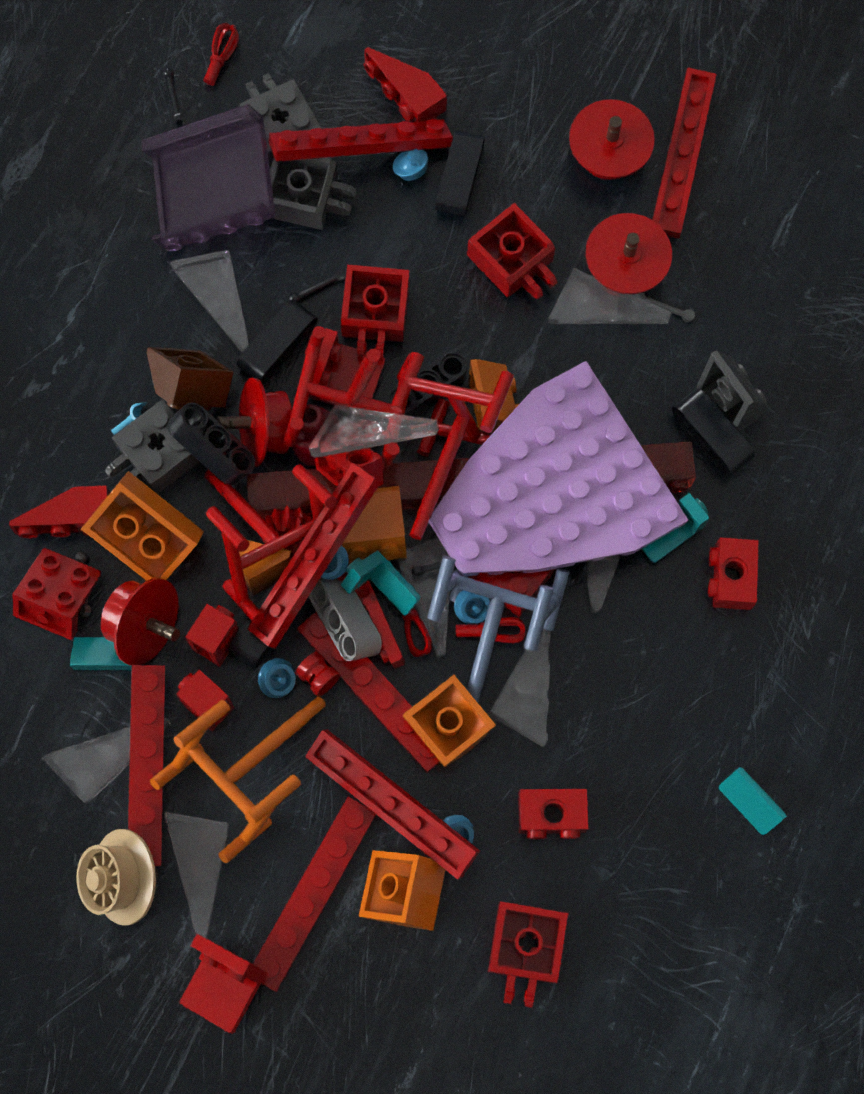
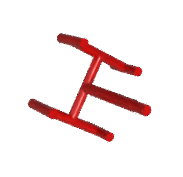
M317 326L313 329L305 350L306 355L283 443L287 447L295 445L304 425L303 418L309 395L390 417L381 455L385 466L383 472L387 471L400 450L398 440L407 401L403 411L396 412L390 408V403L362 396L381 357L377 349H370L367 352L347 392L313 383L321 345L326 335V330L322 326ZM413 352L409 353L397 374L398 386Z
M417 352L412 353L390 408L393 411L402 412L411 390L447 397L449 400L448 402L444 399H438L417 450L418 454L428 457L437 435L447 437L409 535L412 538L422 539L461 441L482 445L492 435L489 433L494 429L514 378L512 373L502 371L494 392L491 394L417 378L424 356ZM465 402L488 406L480 429L489 433L480 432ZM450 404L457 415L452 425L442 423Z
M301 464L293 468L292 474L308 489L313 520L281 536L232 485L225 484L219 480L209 469L205 473V478L216 488L218 493L266 542L240 556V552L248 549L249 541L217 507L213 506L207 510L206 516L222 533L231 579L226 580L222 588L254 624H260L265 616L249 599L243 569L304 539L323 510L324 505L327 508H331L337 501L336 497ZM345 571L341 577H338L337 579L339 581L344 580L348 573Z

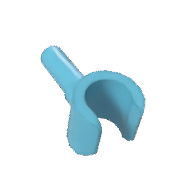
M148 403L133 404L130 408V415L111 430L114 435L142 415L141 409Z

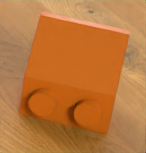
M479 359L470 360L469 389L493 394L502 371H507V366ZM515 378L512 380L491 433L480 429L488 406L473 403L477 426L480 432L493 434L520 404H515L513 393L517 392Z
M399 486L377 488L342 543L348 554L349 564L359 557L364 560L377 550L387 560L407 558Z
M372 850L359 917L433 931L445 869L433 859L421 855Z

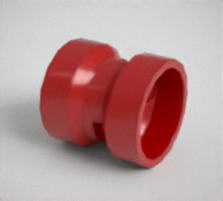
M315 651L307 656L295 671V674L301 681H307L310 684L311 691L317 697L327 693L341 676L334 667H329L325 663V658L319 651Z

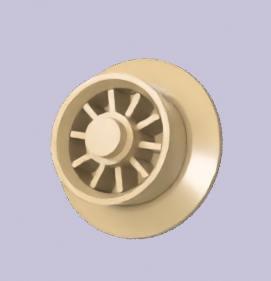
M129 829L114 830L107 834L99 845L89 847L82 854L77 868L79 896L84 906L90 912L97 915L105 914L111 921L119 925L135 924L147 914L154 898L156 879L158 878V870L154 865L152 854L145 841L134 831Z

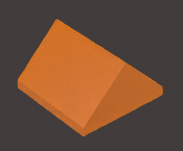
M249 541L248 549L240 552V556L263 544ZM283 549L243 569L246 584L253 596L272 586L276 579L281 576L292 559L291 551Z
M452 675L403 714L404 719L444 767L466 755L496 727V724L455 675Z

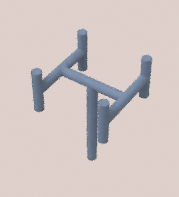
M443 556L427 616L428 619L433 621L441 620L447 593L450 590L452 591L449 599L455 602L457 595L462 590L491 598L467 691L477 703H479L504 603L533 611L524 648L537 651L542 630H554L570 571L557 568L552 587L540 585L538 596L534 598L470 579L468 576H461L458 569L454 570L456 559Z

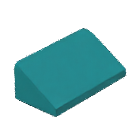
M74 637L70 658V667L73 670H132L131 665L122 662L118 658L114 642L108 641L105 637Z
M742 767L736 769L718 787L762 835L767 834L787 817L786 813Z

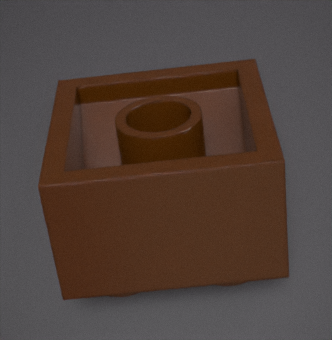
M147 348L146 353L155 392L167 401L168 406L181 409L187 403L193 402L199 404L205 410H211L212 407H225L234 373L232 370L201 350Z

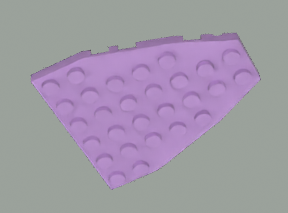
M587 361L534 388L471 456L429 519L431 527L449 556L456 559L455 566L461 576H477L480 573L500 575L504 572L517 571L536 573L573 566L578 562L589 560L594 562L603 560L605 557L620 554L623 556L630 555L688 522V518Z

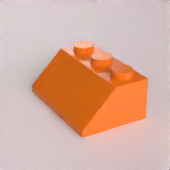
M129 471L81 528L82 531L146 581L154 578L167 580L196 547L204 533L201 528Z

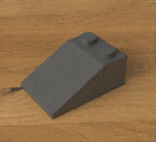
M716 350L711 353L696 387L708 395L740 432L763 417L768 408L766 405L767 400L761 390L755 389L750 383L748 373L741 364H736L732 357Z

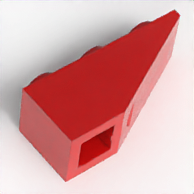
M369 47L364 49L365 63L363 65L367 74L372 79L376 78L380 82L383 93L390 101L394 100L398 104L400 113L406 121H428L447 110V95L429 73Z
M107 485L73 487L9 521V527L16 535L27 539L37 538L38 534L49 533L54 537H68L71 533L83 532L84 535L89 536L81 528L108 496L110 491Z

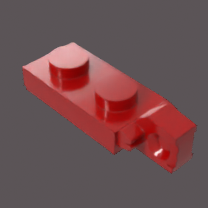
M367 581L357 588L355 592L364 608L369 612V616L380 634L382 641L380 655L383 662L387 663L390 661L394 669L405 665V659L370 581Z

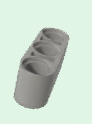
M337 578L334 580L319 579L309 598L343 659L354 661L378 655L382 647L380 634L355 590L348 594L341 586L343 580L339 581Z

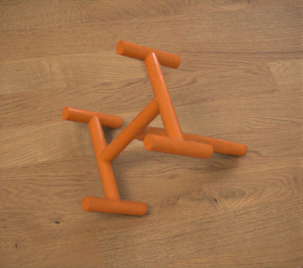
M316 697L224 773L205 753L202 745L199 744L206 730L230 711L227 702L221 700L173 738L174 743L180 748L178 753L168 766L150 779V783L156 790H159L192 762L195 761L245 814V818L249 822L242 833L218 853L219 858L224 863H228L272 825V821L269 818L278 804L301 785L298 777L291 775L255 806L236 786L235 782L240 780L308 723L312 717L326 706L325 701L321 697Z

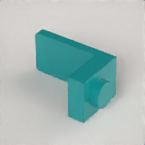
M690 493L680 499L678 504L688 518V522L642 548L652 563H657L705 527L709 520L708 510L700 499H694Z
M378 550L364 560L360 557L355 559L346 568L348 574L341 583V586L350 594L371 580L404 616L409 614L421 599V596L414 587L402 577Z

